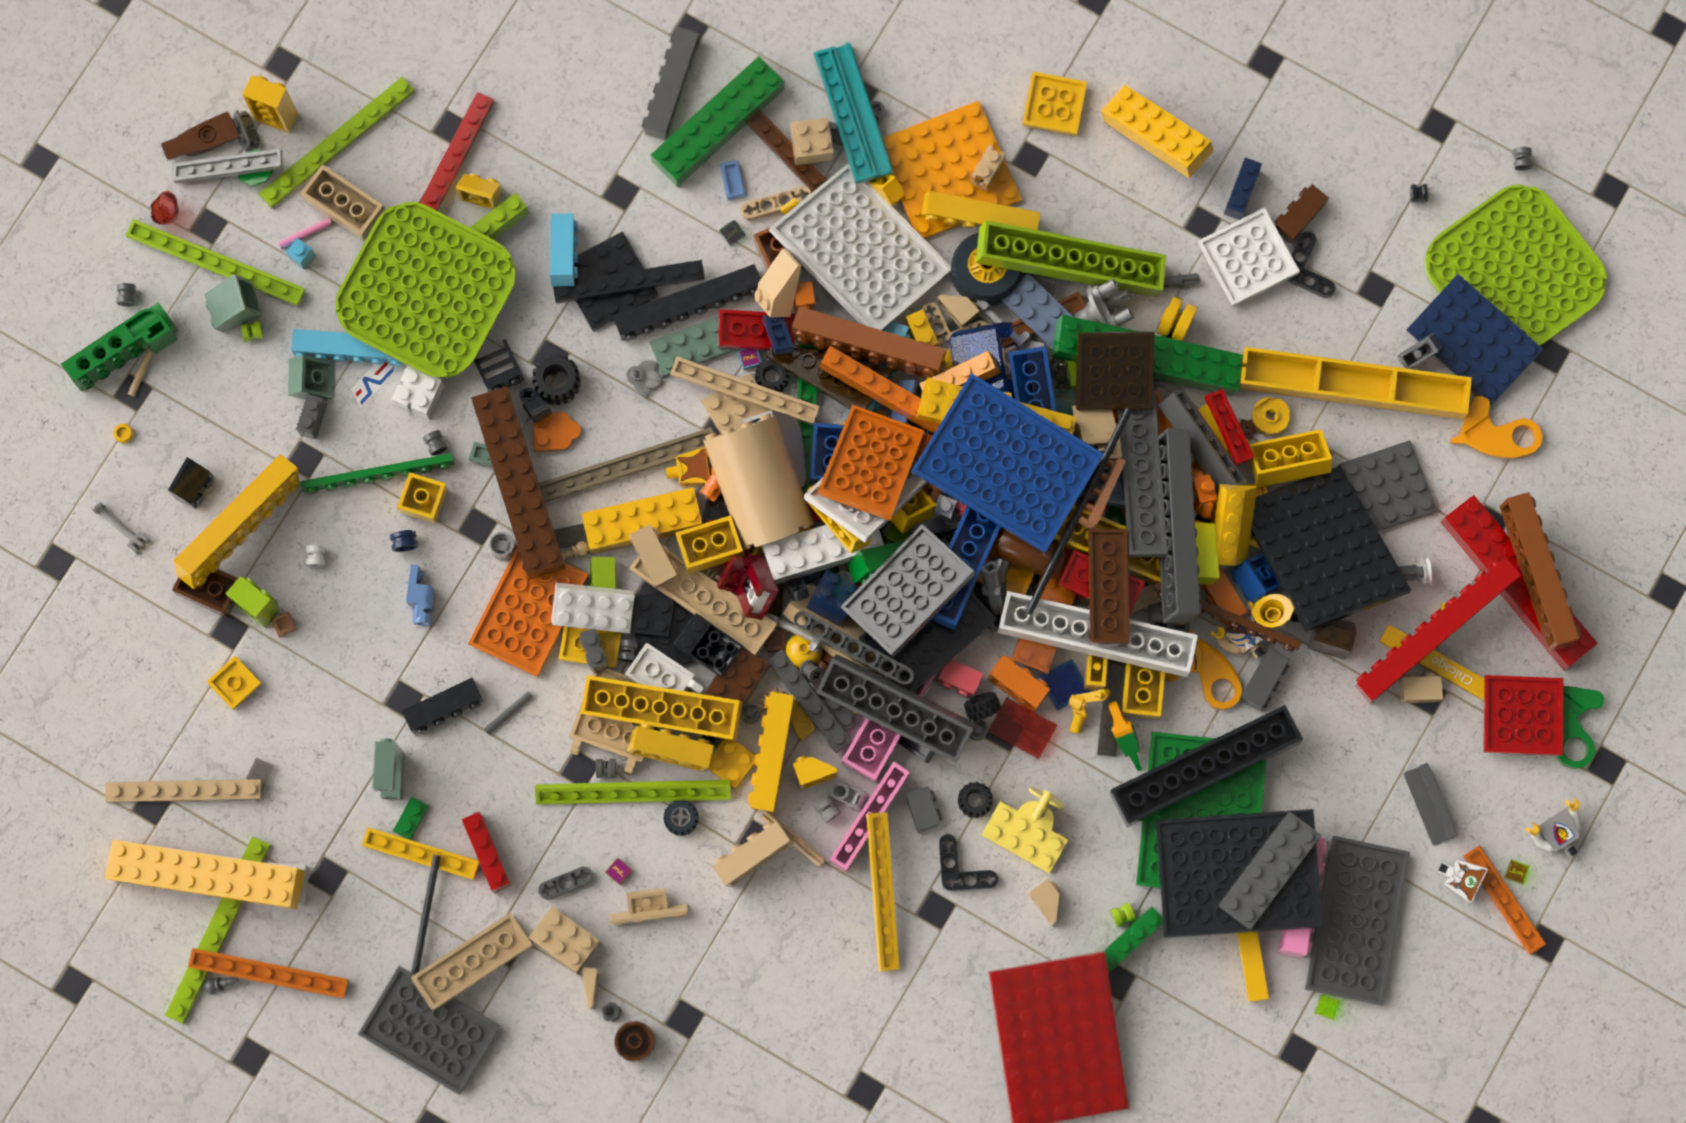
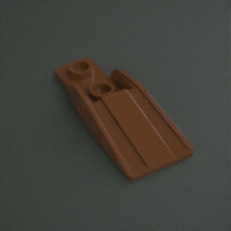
M227 111L179 134L178 137L163 142L161 146L167 160H172L184 154L186 156H196L237 139L239 135L230 113Z

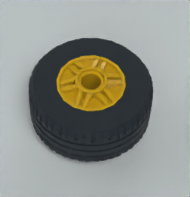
M977 232L961 241L955 249L951 262L952 283L956 291L962 297H968L970 301L977 303V301L983 300L991 306L1003 303L1002 300L1016 289L1021 281L1023 272L976 263L979 237Z

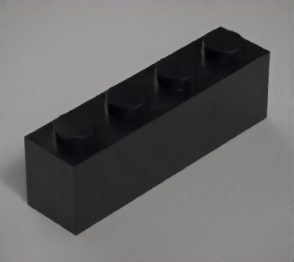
M469 678L402 710V713L411 732L420 735L428 731L427 728L432 725L439 726L445 723V719L451 716L456 718L462 715L463 711L468 708L472 710L479 707L480 703L484 700L474 679Z

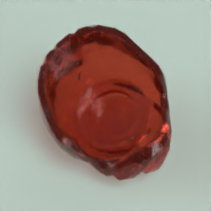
M171 191L162 192L150 205V218L155 224H172L179 216L177 198Z

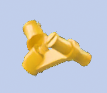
M1100 689L1082 694H1072L1068 705L1072 707L1074 716L1069 731L1080 734L1084 720L1088 717L1086 712L1088 702L1106 700L1110 696V690Z

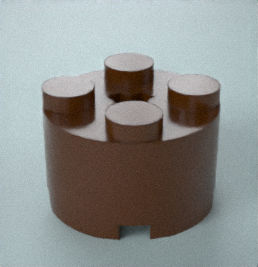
M630 1021L618 1029L614 1038V1044L622 1058L629 1062H641L652 1054L655 1048V1037L651 1029L644 1023ZM633 1037L640 1040L636 1047L630 1044V1041H633Z

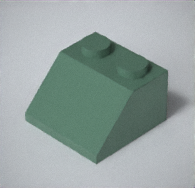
M306 355L289 359L288 396L305 399L307 398L306 395L309 394L323 399H333L334 362Z

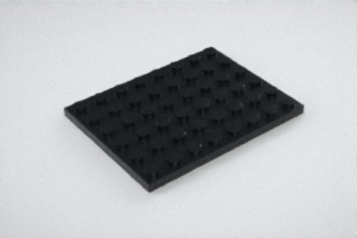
M1338 466L1331 469V473L1311 476L1256 497L1251 534L1284 594L1290 600L1305 632L1312 631L1411 592L1410 586L1342 467Z
M1314 809L1156 820L1164 938L1323 928L1317 843L1251 931L1218 907L1288 812H1291L1315 830Z

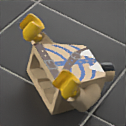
M1248 603V606L1253 609V603ZM1251 610L1241 616L1256 622L1251 614ZM1216 626L1218 633L1210 632L1211 636L1217 638V641L1225 651L1240 655L1250 651L1256 659L1265 653L1259 645L1265 637L1249 635L1244 628L1235 629L1228 626L1223 629Z

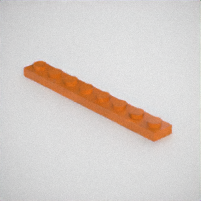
M192 948L188 968L342 999L345 998L349 980Z

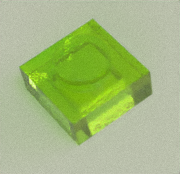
M1321 994L1314 1013L1334 1020L1340 1001Z

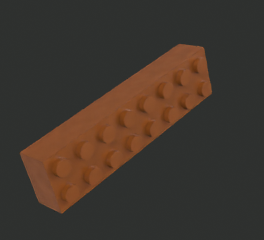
M800 306L792 326L794 340L799 344L807 345L808 343L814 345L819 350L829 349L831 346L843 354L849 355L854 360H866L870 364L876 366L883 365L893 369V371H904L905 374L912 377L916 375L921 376L924 380L927 377L932 378L942 373L946 362L944 348Z
M1529 492L1509 497L1499 508L1548 652L1571 646L1579 639L1580 630L1577 624H1574L1572 618L1574 617L1573 610L1567 604V592L1565 588H1562L1560 572L1554 566L1555 557L1553 552L1549 551L1547 534L1542 531V519L1536 513L1535 499L1533 496L1531 497Z

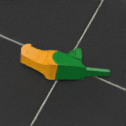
M1116 701L1109 704L1114 725L1111 728L1112 734L1125 757L1129 756L1137 771H1140L1142 768L1137 755L1140 749L1133 722L1127 721L1126 717L1122 715Z

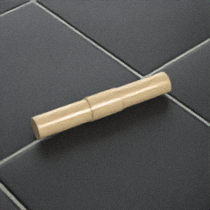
M146 350L128 395L135 397L153 356V351Z

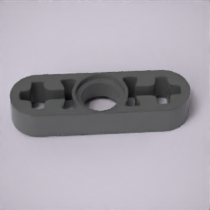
M588 867L577 868L541 883L538 892L545 900L556 898L591 883L593 873ZM582 871H585V873H589V875L587 876L588 880L584 881L583 879L577 880L579 884L575 885V881L571 875L575 874V877L577 878L581 876ZM563 878H569L572 882L571 886L567 889L562 888L560 885ZM557 881L560 892L557 893L556 889L551 890V895L549 896L546 893H542L545 890V886L548 885L549 888L555 886L553 882Z

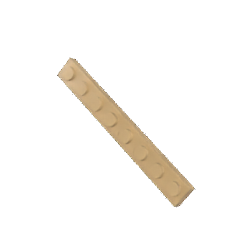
M676 357L670 372V376L770 411L789 414L795 420L812 426L820 409V406L680 357Z
M261 779L105 782L106 803L262 800Z

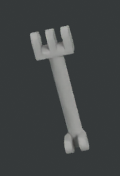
M977 301L979 310L984 315H988L1020 347L1030 340L1028 332H1023L1019 336L990 308L986 301Z
M99 500L95 506L91 507V510L104 517L130 540L127 546L137 555L140 551L135 546L139 545L142 549L145 547L140 540L143 539L146 543L150 542V539L139 531L137 535L131 532L105 509V505Z
M770 613L765 614V616L777 623V626L810 641L809 649L815 653L820 652L823 643L799 631L795 625Z

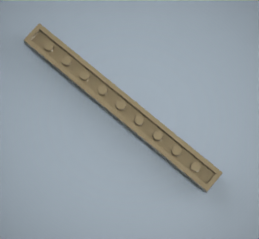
M712 427L541 482L539 485L544 501L548 502L674 461L676 456L704 448L703 440H706V435L713 433Z

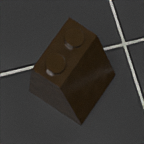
M1341 619L1312 630L1307 649L1344 660L1353 648L1357 634L1355 623Z

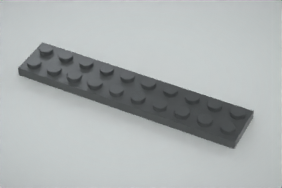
M1153 376L1152 408L1130 409L1132 413L1120 435L1121 459L1126 461L1122 468L1128 557H1166L1168 555ZM1117 409L1118 422L1125 409Z

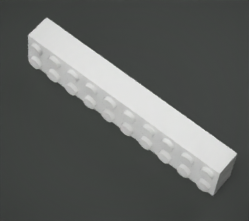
M1007 591L998 629L999 634L1183 677H1188L1198 635L1129 619V644H1090L1089 610L1040 599L1031 616L1026 614L1025 611L1032 596Z

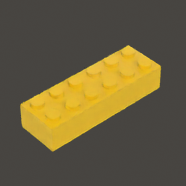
M1125 84L1101 110L1103 121L1189 179L1214 152L1210 139Z
M935 191L925 193L921 212L922 216H926V220L936 221L942 219L944 220L943 223L955 225L958 222L962 223V227L971 229L973 227L976 228V226L980 227L987 220L1038 230L1041 212Z
M694 487L581 513L591 554L633 545L629 535L649 524L652 528L655 527L660 538L676 535V532L702 525Z
M771 692L770 696H766L765 709H768L767 715H763L761 726L764 728V733L759 735L758 747H761L760 754L756 753L754 763L758 767L757 772L752 774L751 784L754 785L753 792H749L747 802L753 810L775 813L795 701L793 695Z

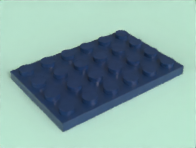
M1459 274L1452 279L1406 329L1418 341L1434 333L1443 347L1434 356L1457 376L1472 377L1471 389L1479 396L1487 398L1490 406L1543 351V348Z

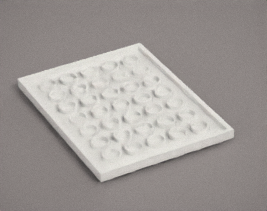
M849 163L769 229L773 236L859 324L879 330H884L951 272V266L888 204L868 181L859 184L855 183Z

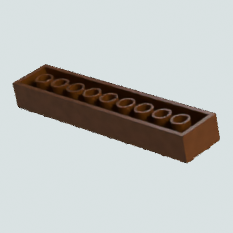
M508 386L471 397L528 579L531 580L565 569L566 567Z

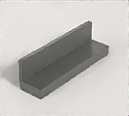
M1428 762L1420 765L1418 768L1405 772L1403 775L1432 845L1456 837L1458 834Z

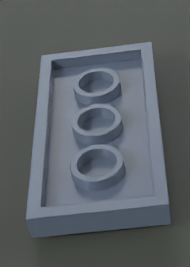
M1029 274L1018 283L1016 289L1009 296L1002 300L1051 349L1053 348L1056 321L1062 315L1072 316Z

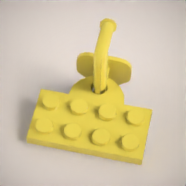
M1031 786L1029 792L1039 797L1040 801H1028L1022 804L1018 810L1000 801L982 836L1050 874L1069 839L1052 830L1054 814L1048 804L1062 810L1065 805L1054 797L1052 793Z

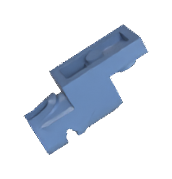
M411 564L406 603L409 606H414L412 607V623L419 626H431L432 615L428 614V612L434 611L436 594L431 585L419 584V582L423 581V571H421L419 565Z

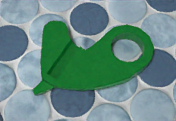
M1563 686V755L1556 756L1563 766L1570 769L1583 768L1594 757V742L1582 728L1577 717L1589 709L1602 707L1604 696L1600 691ZM1575 738L1585 744L1586 755L1582 760L1573 761L1565 755L1564 745L1567 740Z

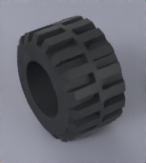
M549 354V358H541L542 362H537L535 364L536 369L533 368L532 382L535 391L542 400L548 401V404L553 405V403H556V405H561L560 402H564V404L569 403L568 399L573 400L575 398L574 394H578L579 387H581V378L577 365H575L572 359L569 360L567 356L561 357V354H556L555 357ZM555 371L565 373L568 377L566 383L559 388L549 387L545 381L550 373Z

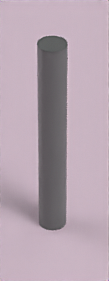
M529 691L526 692L485 727L484 730L488 734L493 732L533 697Z

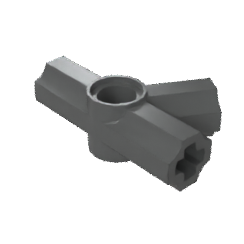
M998 558L984 564L982 567L984 578L982 594L987 597L989 611H991L992 615L997 616L1003 611L1006 593L1005 580L1010 565L1008 561Z

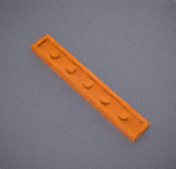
M1479 845L1462 857L1466 862L1488 869L1481 885L1528 955L1546 945L1481 846Z

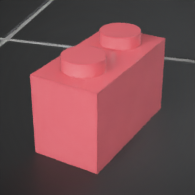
M951 660L944 666L938 682L941 683L940 686L948 690L953 688L958 691L959 695L968 698L969 696H974L983 673L955 660Z

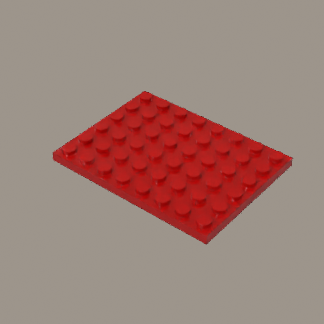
M1104 951L988 971L1011 1123H1054L1129 1109Z

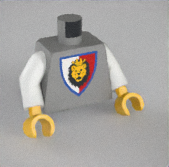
M1573 797L1574 802L1572 804L1566 800L1565 804L1569 807V810L1565 808L1540 825L1531 822L1533 825L1532 830L1528 827L1525 828V831L1531 834L1537 847L1548 852L1552 851L1553 853L1563 849L1568 858L1578 853L1572 842L1580 837L1579 833L1581 832L1578 809L1580 806L1579 800Z

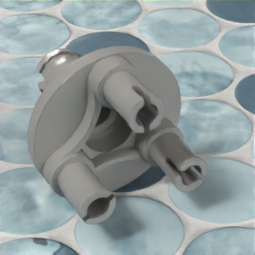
M1111 279L1101 286L1093 284L1087 288L1089 302L1086 307L1074 314L1073 317L1120 327L1125 322L1134 319V314L1130 308L1118 314H1115V311L1119 309V306L1133 300V297L1129 295L1124 298V296L1130 293L1128 289L1114 297H1106V295L1119 289L1115 279Z

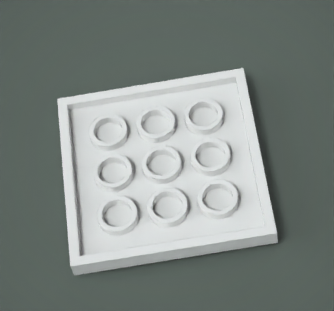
M1265 208L1197 241L1232 307L1300 273Z

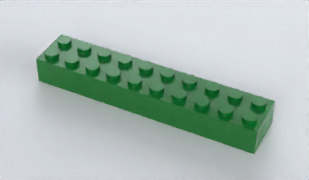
M1062 315L1056 321L1051 357L1077 362V332L1139 331ZM1155 335L1153 365L1155 380L1209 392L1223 389L1227 396H1232L1239 391L1243 354Z

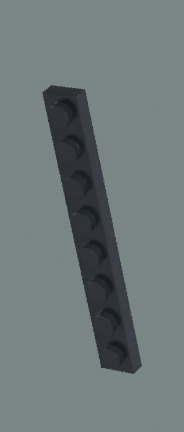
M702 260L574 280V286H553L555 302L559 304L705 280Z

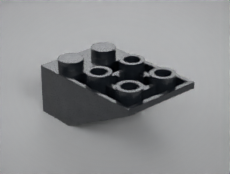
M695 613L673 644V647L717 676L722 677L743 648V645L698 613Z

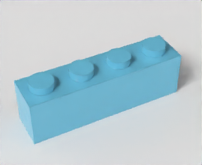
M574 213L551 214V286H574V278H578V268L574 267V263H578V252L575 251V247H578V236H575V232H578V221H574Z

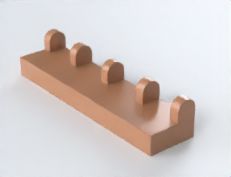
M1120 457L1116 461L1108 460L1106 465L1111 467L1108 475L1105 473L1101 474L1100 479L1105 482L1101 490L1094 488L1092 493L1097 496L1094 505L1086 504L1085 509L1090 511L1088 519L1083 517L1079 519L1081 525L1092 529L1098 523L1126 462Z

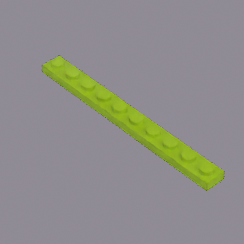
M403 76L261 190L258 193L259 196L272 209L314 175L322 164L325 166L415 92L414 88Z
M135 219L132 220L125 235L131 240L225 278L236 274L251 280L255 290L297 307L306 291L301 286Z
M730 780L535 784L536 805L731 800Z
M252 836L241 859L263 863L271 845ZM221 899L197 949L219 953L243 901ZM187 968L164 1016L184 1024L209 972Z

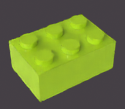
M240 576L226 593L236 606L264 628L268 626L271 619L280 611L276 606L278 603L264 589L261 590L249 577L244 579Z

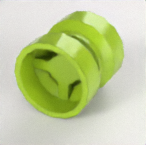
M256 320L251 324H241V331L245 342H249L254 338H264L260 320Z
M1128 902L1122 904L1120 908L1110 909L1112 919L1117 928L1123 926L1127 921L1132 922L1136 920Z

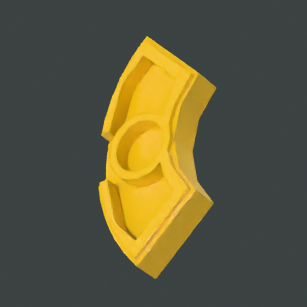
M795 700L792 724L796 735L803 742L816 730V727Z

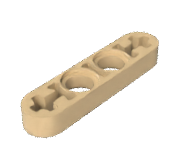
M802 186L746 202L741 207V215L745 220L752 221L782 212L780 208L784 206L780 203L782 197H788L790 200H793L792 194H795V198L800 203L803 201L802 197H799L800 193L808 194L807 198L811 191L809 188ZM770 202L773 207L771 210L766 211L762 208V204ZM758 204H759V210H760L761 213H758V209H757V207H756V205H758ZM747 208L754 210L752 211V215L744 213L747 211Z

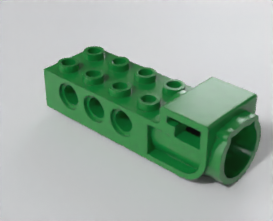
M157 302L150 308L136 313L62 362L61 365L81 392L89 390L94 386L95 382L107 378L113 370L124 367L131 358L139 357L142 351L151 348L157 354L177 341L174 333L178 329L160 303Z

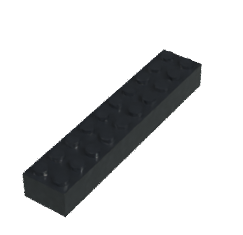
M1283 705L1111 789L1109 794L1126 827L1129 828L1301 744L1303 737L1286 705Z

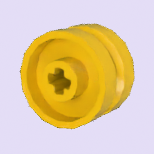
M1174 296L1162 315L1156 334L1167 337L1173 328L1175 330L1171 339L1183 341L1198 307L1189 303L1182 313L1180 310L1183 300Z

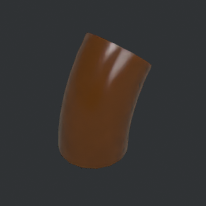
M1005 530L997 547V558L1043 576L1059 543L1052 541L1046 552L1043 553ZM1065 549L1050 579L1059 573L1065 559Z

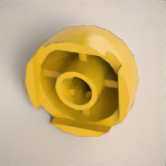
M794 635L787 642L785 653L798 670H800V666L805 660H812L817 663L822 659L823 648H821L819 653H815L809 649L810 641Z

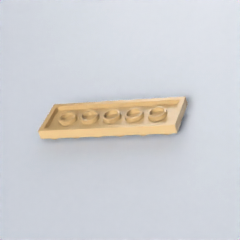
M509 913L412 976L411 980L432 1011H434L532 947V943L512 914Z

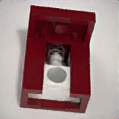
M747 554L746 557L732 555L717 583L718 589L736 592L745 617L763 620L778 593L765 557Z

